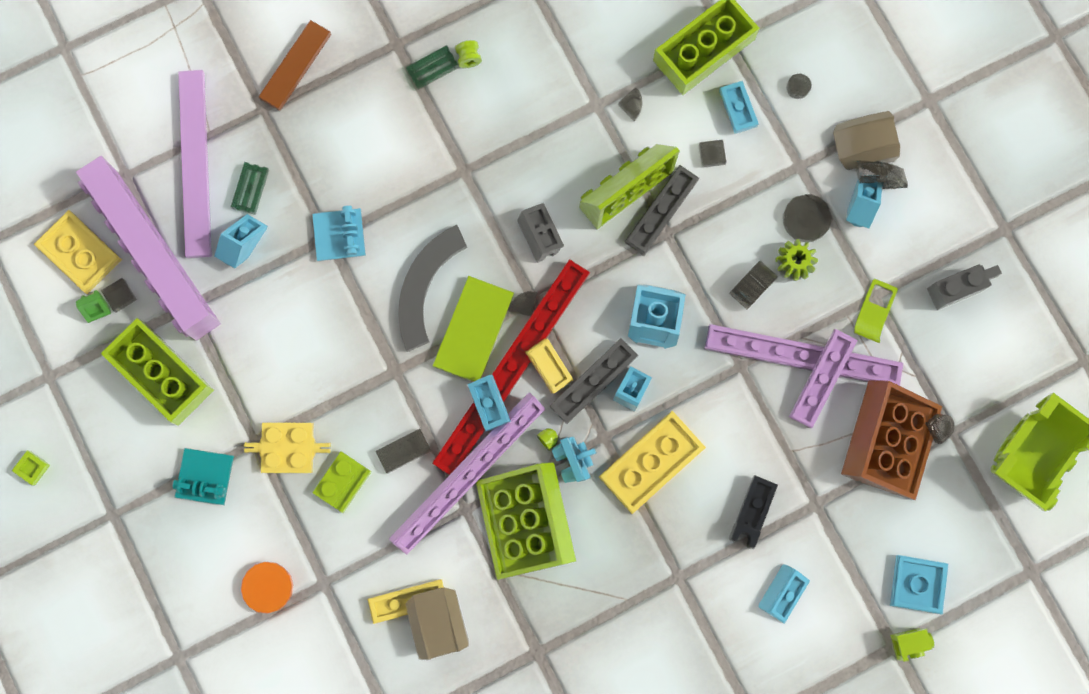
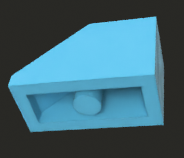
M859 175L847 209L846 221H849L856 227L870 228L881 205V182Z
M246 214L220 234L214 257L233 268L238 267L249 258L265 233L267 225Z

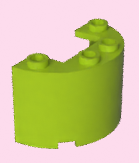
M1051 393L1036 404L1038 410L1032 411L1030 414L1027 413L1019 421L996 453L993 461L997 465L993 464L991 466V472L1042 511H1050L1057 504L1058 499L1056 497L1060 493L1058 488L1063 482L1062 476L1065 472L1073 469L1077 463L1075 458L1080 452L1089 451V418L1055 393Z

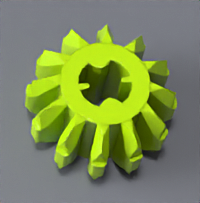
M796 239L794 244L787 241L785 248H779L778 253L780 256H777L775 261L781 263L777 268L778 271H786L784 278L787 279L792 274L794 281H798L800 276L805 280L809 277L808 273H813L816 270L813 265L818 262V259L812 257L816 253V249L808 250L809 242H805L801 246L800 240ZM794 256L798 257L797 260H801L799 264L795 263L796 260H792Z

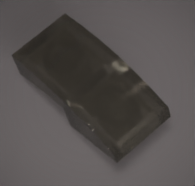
M856 161L859 183L881 182L883 189L908 188L903 168L880 161Z

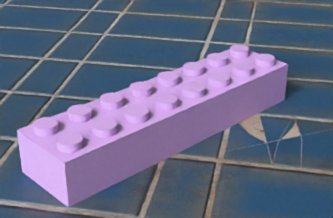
M99 156L76 171L81 179L78 181V184L86 194L91 196L93 199L91 203L98 213H102L106 218L104 222L109 230L119 237L118 243L133 258L131 260L133 266L147 278L144 282L148 288L161 298L158 300L160 306L166 313L169 312L175 318L172 320V323L178 332H182L185 337L190 336L197 341L221 325L117 170L102 156Z

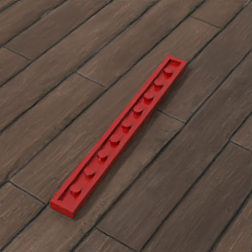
M570 259L492 374L503 403L531 363L526 351L542 340L547 339L590 275L588 270ZM474 402L432 463L448 475L465 460L485 432Z

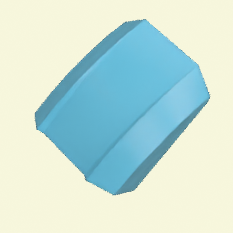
M637 285L628 337L635 343L660 346L664 349L676 346L680 335L686 294L651 285Z

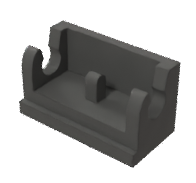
M544 203L525 209L520 213L517 219L518 224L537 263L543 261L550 254L556 255L564 247Z

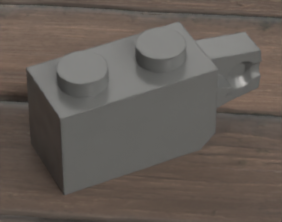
M978 264L935 282L927 290L936 309L939 310L984 291L992 285L990 280L998 277L1002 272L998 265L985 270L983 265Z

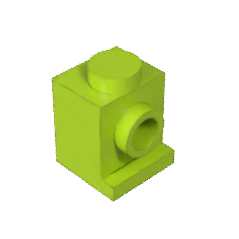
M924 628L890 635L898 661H909L908 655L910 659L925 656L924 651L932 650L935 646L931 633H928L927 629Z

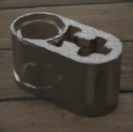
M760 260L729 294L748 310L778 276Z

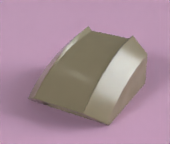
M890 111L862 116L835 126L833 135L840 162L846 170L892 163L900 157V143L894 116Z
M438 588L413 595L406 602L419 660H430L431 658L459 652L469 646L468 635L454 589Z

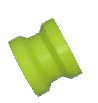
M463 41L455 46V51L459 55V67L471 68L482 62L481 56L477 52L479 49L477 41Z

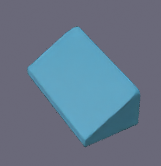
M783 564L758 607L785 624L810 580L796 569Z

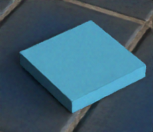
M896 555L890 606L943 614L949 564Z

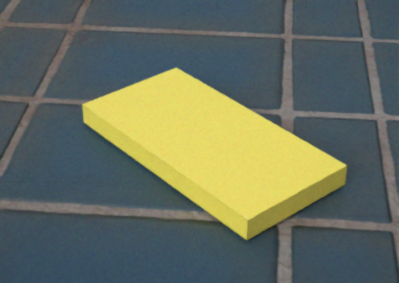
M671 411L599 476V479L625 508L633 514L706 447L682 420Z

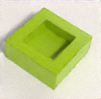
M27 450L12 469V472L35 486L50 467V464Z

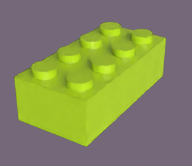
M719 0L656 48L653 61L678 91L684 95L756 39L760 28L736 0Z
M136 318L100 353L166 419L179 426L214 391L163 339L139 318Z

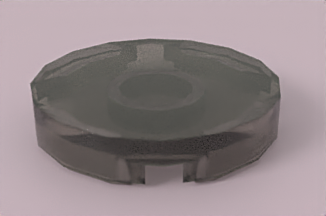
M805 194L794 197L787 204L783 213V225L787 233L794 239H799L801 242H814L822 238L829 230L832 215L828 204L822 198L813 194Z

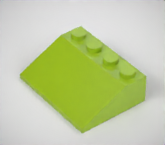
M656 144L651 149L649 146L644 148L637 155L638 158L632 163L630 160L625 162L619 168L620 172L616 175L605 177L600 182L601 186L596 190L590 189L581 196L582 200L580 201L579 208L598 230L673 173L680 150L674 146Z
M554 462L539 463L476 482L497 580L577 562Z

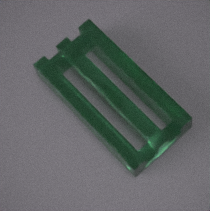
M446 45L405 68L417 90L459 68V65ZM450 61L451 64L421 79L420 81L417 80V78L437 69L439 66Z
M244 162L232 200V209L256 215L269 173L268 167H259V165H251L248 162ZM251 170V175L247 184L242 204L239 205L248 178L249 171ZM259 172L261 173L251 207L249 208L247 205L257 173Z

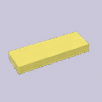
M442 579L367 599L373 624L408 615L406 602L413 595L444 587Z

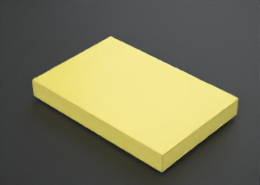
M70 210L34 243L47 258L86 294L122 261L111 248Z

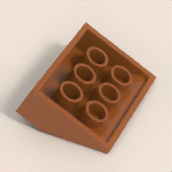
M869 380L841 474L860 483L916 500L943 406L891 381Z

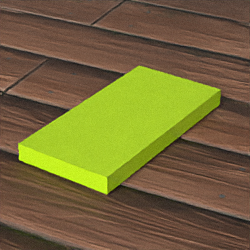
M468 276L433 367L471 382L481 379L513 299L514 292Z

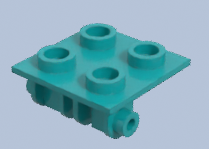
M184 448L179 478L173 482V489L176 490L174 498L225 505L234 456Z

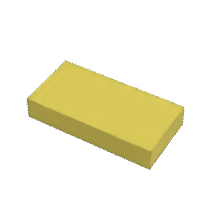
M548 339L542 340L526 351L527 356L551 393H556L573 381L572 376Z

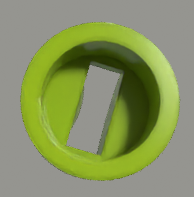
M546 428L537 434V438L547 450L553 448L558 441V435L553 429Z

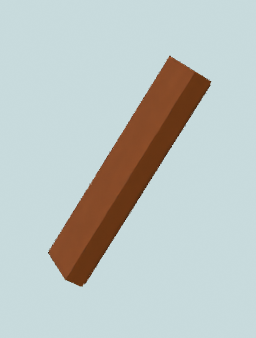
M310 20L259 95L260 100L281 111L332 35L331 32Z

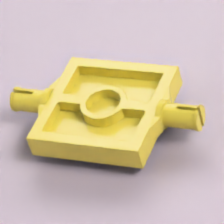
M262 423L260 442H245L244 447L254 448H244V452L259 453L261 457V473H313L315 454L330 453L331 449H321V447H331V443H316L313 436L314 423Z

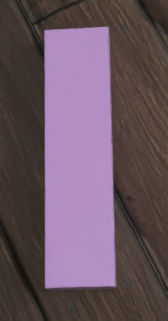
M837 329L833 330L789 415L790 418L809 428H813L858 340Z

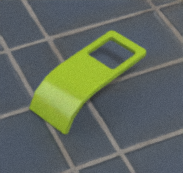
M878 279L872 280L857 317L854 333L880 343L881 332L898 291L897 287ZM875 285L892 291L886 308L869 301Z

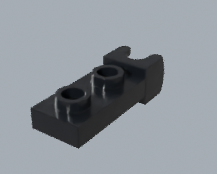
M756 475L753 476L730 533V541H737L740 534L744 533L748 537L747 548L754 549L756 547L778 484Z

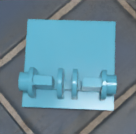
M343 206L341 211L312 214L317 261L366 256L361 208L352 209V206Z

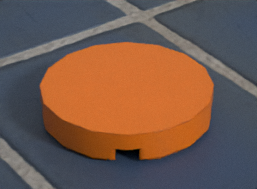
M263 562L254 565L247 571L242 580L241 592L243 600L251 609L260 613H272L279 611L287 604L292 596L294 585L290 573L278 563Z

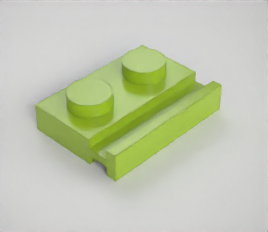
M340 451L312 493L344 514L372 471Z

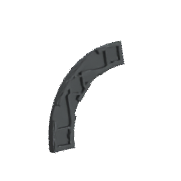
M458 225L445 230L428 243L418 254L405 277L399 299L398 316L400 332L407 352L430 343L424 324V301L428 288L438 269L451 257L467 248Z

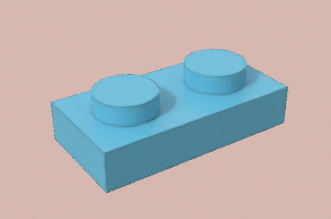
M743 81L720 87L719 93L734 133L737 134L758 127L759 123Z
M488 375L467 384L485 431H490L511 422L493 375Z

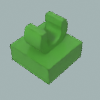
M97 290L94 291V294L89 296L83 295L81 299L76 301L77 309L88 323L111 314L110 306Z

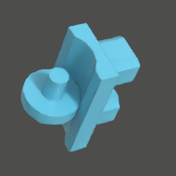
M566 437L560 440L561 444L554 447L552 453L556 461L568 458L571 467L561 470L564 482H581L590 479L587 468L594 465L590 456L596 454L595 448L587 450L585 442L577 445L574 437Z

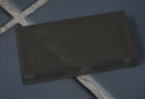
M418 429L375 452L386 474H389L432 450L421 429Z

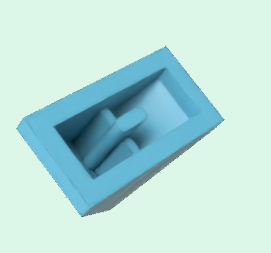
M630 366L613 401L635 411L652 377Z

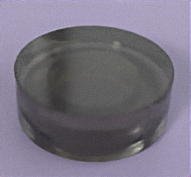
M800 73L794 74L790 77L786 89L791 97L802 99L809 94L812 83L808 76Z

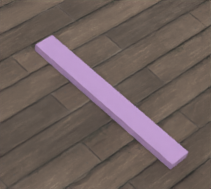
M203 70L179 71L185 257H212L205 76Z
M709 324L704 349L812 371L824 347ZM851 352L840 377L865 382L869 380L891 381L900 386L903 363Z
M529 392L508 413L511 422L494 428L389 540L407 555L545 410L540 402Z

